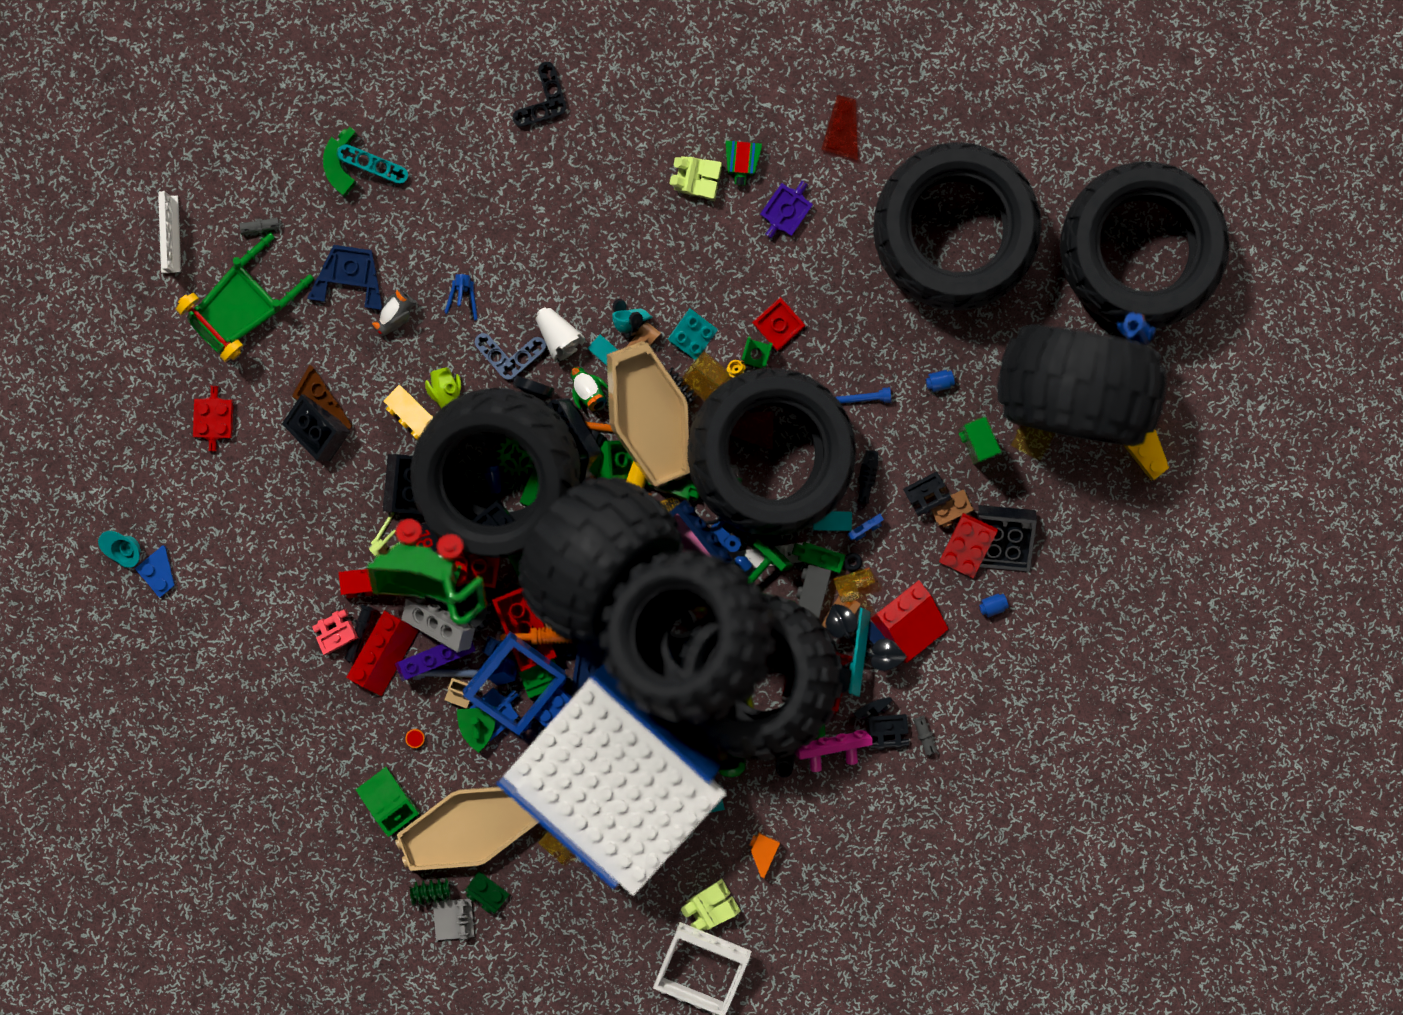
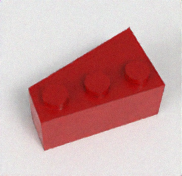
M367 569L338 572L341 595H346V598L358 597L357 593H365V596L377 595L372 592Z

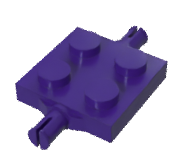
M801 181L796 190L787 187L783 183L780 184L760 213V216L771 224L765 233L766 236L769 235V238L772 239L777 229L784 231L790 236L794 234L813 206L802 195L808 186L807 183L804 184V181Z

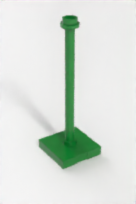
M758 539L753 545L765 555V559L752 572L749 578L754 583L770 564H775L781 571L790 570L794 564L767 539Z

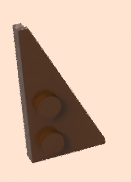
M309 365L291 397L298 400L301 394L306 395L351 430L353 425L314 367Z

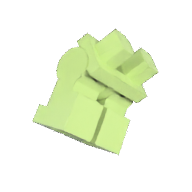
M676 157L674 167L678 168V173L670 178V185L674 186V190L715 201L718 182L716 181L720 179L722 162L695 157Z
M722 879L685 901L686 904L681 908L686 918L692 914L694 915L696 921L690 925L701 931L711 929L736 916L741 910L732 896L725 899L731 893Z

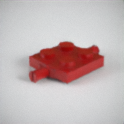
M210 386V397L194 399L193 437L208 439V451H216V440L232 438L233 400L218 398L219 386Z

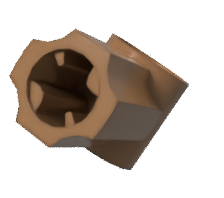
M646 321L626 347L641 341L651 346L654 340L661 335V332Z

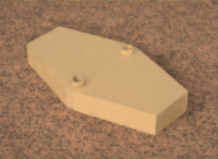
M641 341L607 354L609 423L612 431L649 484L663 487L668 484V481L673 479L677 481L685 478V475L690 473L687 454L689 426L686 398L648 343Z
M499 786L459 789L449 794L397 834L398 838L395 841L398 849H402L404 853L402 857L403 863L406 868L409 867L410 871L479 866L489 861L539 822Z

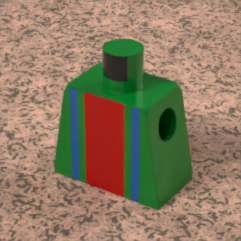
M726 140L728 174H735L734 185L746 186L747 175H755L762 144Z

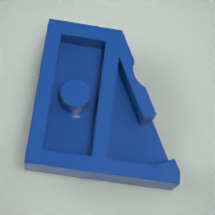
M878 514L847 533L850 540L855 539L858 541L866 536L865 531L870 528L874 531L881 527V521L884 519L881 514Z
M162 545L135 568L159 598L175 586L165 545Z

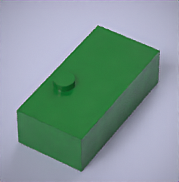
M986 416L958 429L960 440L965 444L973 464L1001 452Z

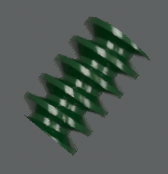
M445 878L444 884L438 879L436 885L430 880L429 886L426 885L425 881H422L421 887L415 882L413 888L410 886L412 906H416L417 900L420 905H424L425 899L428 905L432 903V899H434L436 904L439 903L440 898L443 903L447 902L448 897L451 901L448 879Z

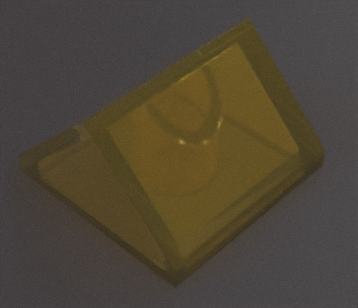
M703 352L682 378L684 379L683 384H689L688 388L690 390L693 389L694 393L705 401L710 394L732 377L729 376L727 369L706 352Z

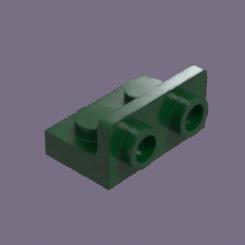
M481 871L476 874L464 890L467 892L466 896L473 902L479 901L483 904L481 908L489 914L491 912L496 913L510 895V893Z

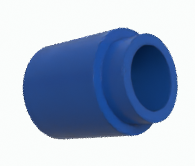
M943 370L930 373L928 378L925 379L927 389H931L932 392L950 389L951 386L955 385L952 371Z
M995 594L982 599V604L979 605L982 615H986L988 618L1002 613L1005 609L1009 608L1004 594Z

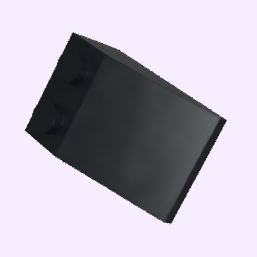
M301 394L282 423L316 461H331L351 432L338 418L304 394Z

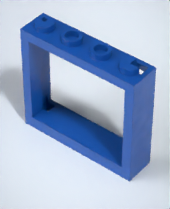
M509 632L463 689V697L511 731L520 735L522 731L525 732L529 728L530 721L534 716L538 717L543 709L542 706L552 700L555 690L565 684L566 673L564 669L515 634ZM513 647L556 676L518 723H515L476 695V692Z

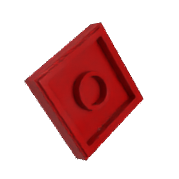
M781 297L752 322L768 342L773 343L772 346L777 351L806 326Z

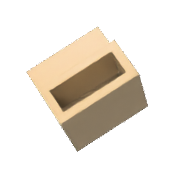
M453 677L449 684L445 701L468 708L470 701L463 697V689L468 683Z

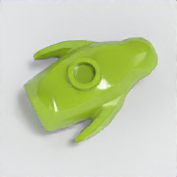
M447 367L430 372L431 385L426 380L425 388L428 395L438 403L440 408L459 397L461 391L459 375H456V380H454L450 369Z

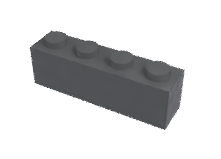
M808 565V568L803 569L801 579H804L803 587L799 586L796 597L800 598L798 605L809 609L819 618L831 570Z

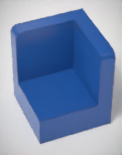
M507 656L505 661L497 666L488 679L496 685L515 681L518 664Z

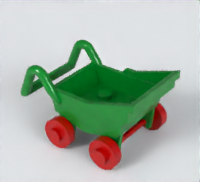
M407 519L401 521L396 527V536L399 543L387 555H377L374 562H369L367 566L373 594L416 596L424 599L426 596L447 603L451 620L455 624L465 625L469 623L487 606L484 583L481 577H477L462 592L455 594L456 587L464 585L468 579L466 566L461 562L455 561L463 553L461 539L452 534L443 536L437 544L439 555L427 547L414 546L422 537L421 526L415 520ZM477 588L479 603L464 617H459L454 602L463 601Z

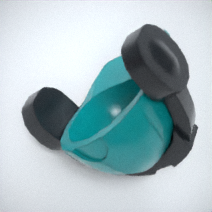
M617 299L613 303V324L625 338L635 337L643 321L653 318L643 309L626 310V302L622 299Z

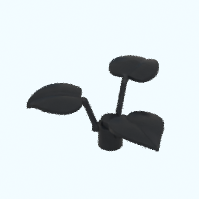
M834 604L826 618V629L836 638L846 635L855 646L856 642L849 633L857 629V617L849 608ZM883 638L874 643L872 647L873 653L866 649L864 663L868 662L870 657H872L871 665L875 669L887 671L900 665L907 656L894 641ZM853 661L846 663L844 666L842 665V671H839V683L842 684L841 693L850 689L852 671L846 668Z

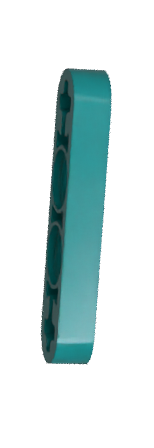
M347 144L341 145L337 149L336 154L340 161L383 179L400 184L408 178V172L404 167ZM348 148V153L352 155L355 154V151L358 152L354 162H351L353 158L350 156L343 158L341 150ZM361 155L368 157L369 161L366 166H361L358 162ZM379 162H383L386 165L384 173H379L376 170V165ZM390 166H393L392 171L394 172L401 170V174L404 175L403 178L397 180V176L394 174H390L388 177L387 174L390 171Z

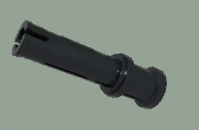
M361 604V612L358 619L355 620V631L358 639L350 642L344 658L352 663H355L365 634L372 626L370 623L373 615L377 612V609Z

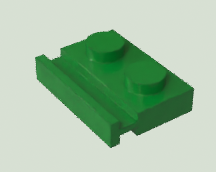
M555 658L551 659L552 662L557 664ZM540 665L519 672L528 698L543 693L556 677Z

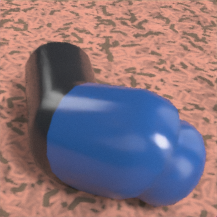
M737 556L735 558V565L750 576L754 569L750 560L745 556Z

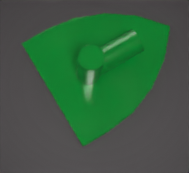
M480 708L457 709V719L461 734L469 746L479 753L492 737L496 719Z

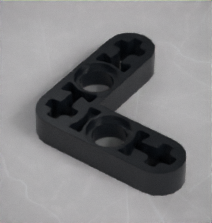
M543 62L538 68L547 101L516 110L513 113V122L518 127H525L552 119L566 112L565 99L556 69L551 62ZM544 66L552 68L550 76L551 78L555 77L556 80H549L544 83V80H548L546 74L541 72L544 70ZM550 84L557 85L558 91L555 94L547 92V87ZM556 102L559 105L563 104L560 112L554 109L551 110L552 115H548V109L545 105L549 104V108L555 107ZM541 107L545 110V115L542 118H537L534 115V111L536 108ZM531 110V116L534 120L530 121V117L524 119V123H521L519 120L516 121L519 113L525 116L529 115L527 111Z

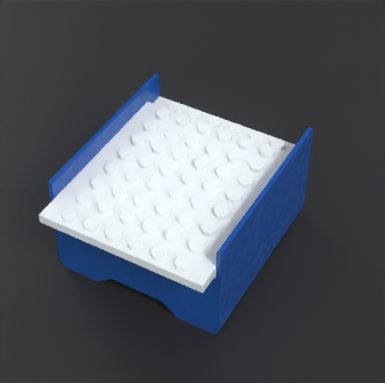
M604 663L574 697L570 696L562 687H558L555 690L552 700L549 703L546 702L542 706L543 709L540 715L535 717L546 729L496 784L610 887L614 889L620 883L628 892L634 895L726 794V791L712 780L723 763L676 721L651 715L640 709L636 702L630 701L616 686L620 682L618 679L612 678Z

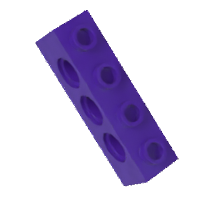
M473 642L470 649L460 652L441 644L395 663L401 680L405 681L473 653L476 650Z

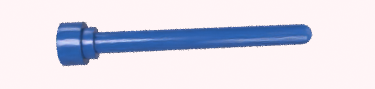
M886 387L875 393L838 396L836 398L840 404L873 400L890 403L891 392L890 387Z

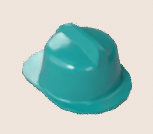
M106 531L99 536V548L109 558L128 568L135 566L139 562L141 550L138 541L134 537L123 536L115 531Z

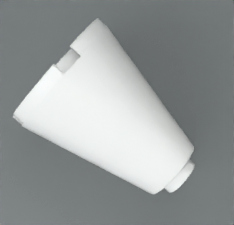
M545 307L537 312V324L554 361L557 362V358L560 361L568 358L578 350L575 347L579 343L581 346L584 344L585 337L553 309Z

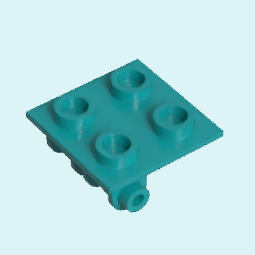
M689 308L668 340L690 357L697 360L718 329Z

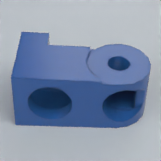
M720 521L713 524L709 530L717 536L720 544L729 552L739 550L741 546L740 539L730 535L722 528L725 522Z

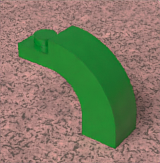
M351 127L347 130H342L338 136V141L331 137L323 154L325 175L330 184L344 197H346L357 182L344 172L341 161L336 153L341 145H349L357 135L356 131Z

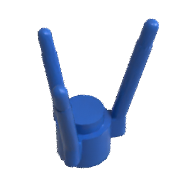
M464 274L455 275L445 314L449 312L455 290L458 291L457 306L460 307L462 294L467 292L469 288L473 317L477 321L473 291L474 282L470 281L471 276Z

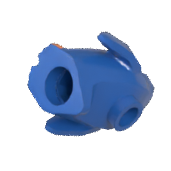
M1130 313L1127 315L1124 323H1118L1120 333L1128 341L1148 345L1155 335L1156 328H1151L1144 320V316L1139 313L1137 315Z

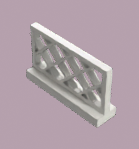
M159 191L161 273H181L179 197L170 196L165 191Z

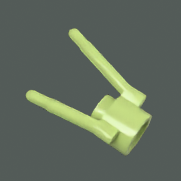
M391 512L379 533L371 542L372 546L369 550L375 556H380V554L387 555L394 547L392 546L387 550L389 547L387 542L393 537L396 530H393L384 540L380 539L395 515L394 512Z

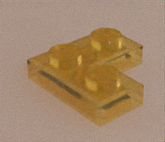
M870 567L833 579L842 603L852 602L860 598L857 588L867 587L875 583Z

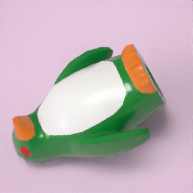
M581 367L573 368L570 375L574 384L572 390L573 399L577 407L581 409V400L591 411L604 409L606 397L600 385L608 389V385L601 378L588 374Z

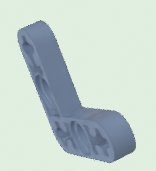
M482 333L475 338V345L498 373L507 380L515 378L546 350L545 341L540 337H534L512 357L508 358L488 334ZM481 337L483 339L488 338L487 344L490 347L492 344L495 346L487 354L484 353V351H487L486 347L478 345L480 344L479 339ZM541 341L543 343L541 344L542 349L540 351L538 349L534 350L532 353L535 356L532 358L531 354L525 349L529 347L531 350L534 347L533 342L539 343ZM494 351L501 353L502 357L498 362L491 360V354ZM521 353L528 355L529 359L525 364L518 362V356ZM514 359L516 364L521 368L517 370V368L515 367L512 370L513 374L511 376L509 374L505 376L504 368L506 366L510 368L512 365H514L513 363H511V361Z

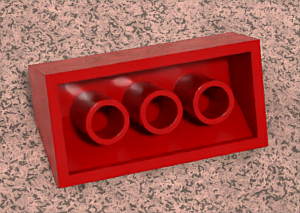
M522 588L492 600L505 634L509 632L513 634L531 633V628H537L538 630V628L542 629L544 627L543 622L535 616L526 604L527 602L522 596ZM524 641L548 659L557 657L551 642L548 645L547 643L545 645L543 643L541 645L539 643L531 645V641ZM515 647L512 648L520 672L538 665Z
M384 610L346 678L382 696L397 670L395 663L402 661L419 629Z

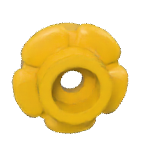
M733 360L727 366V372H729V376L732 378L745 373L746 367L739 360Z

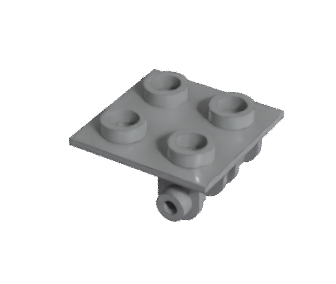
M470 899L447 900L446 903L439 901L438 904L433 902L436 940L468 939L469 937H474L472 901Z

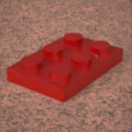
M963 513L940 557L939 563L974 578L998 529Z

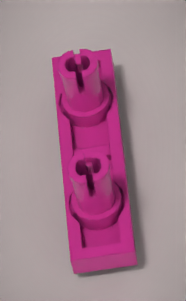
M857 730L850 734H838L830 738L821 737L808 745L799 747L795 754L800 760L810 758V770L812 772L822 770L821 755L845 750L846 763L854 765L858 763L857 748L873 745L872 737L866 730Z

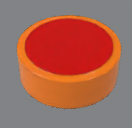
M412 729L407 732L405 740L411 748H418L423 745L425 735L419 729Z

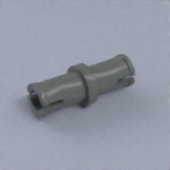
M278 217L265 220L258 218L256 221L239 223L241 235L256 232L262 234L263 231L280 229Z
M922 715L914 718L913 721L919 734L917 737L922 742L925 755L937 752L932 739L933 734L932 731H929L925 716Z

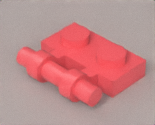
M346 609L340 612L336 611L329 618H323L316 625L312 626L315 633L320 630L322 632V635L316 637L323 655H328L358 639L352 622L349 620L343 622V618L349 615ZM335 623L337 627L329 630V626Z

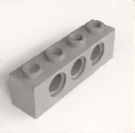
M415 596L406 599L401 620L457 652L470 649L475 627L468 623L465 625L455 624L451 620L448 611L440 608L438 604L429 602L426 598L421 599Z

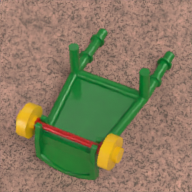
M271 233L264 238L261 237V241L250 251L247 250L241 259L239 257L233 258L232 268L198 306H195L199 301L198 296L195 293H191L188 296L184 295L178 301L179 305L175 309L181 316L189 312L187 316L189 324L220 355L224 362L230 359L235 360L241 354L240 350L244 345L239 339L278 313L291 300L294 301V298L305 288L308 289V285L314 281L310 274L303 280L300 279V283L289 293L286 292V295L279 301L278 299L273 300L251 277L243 266L251 259L254 260L255 256L266 246L269 247V243L275 239Z

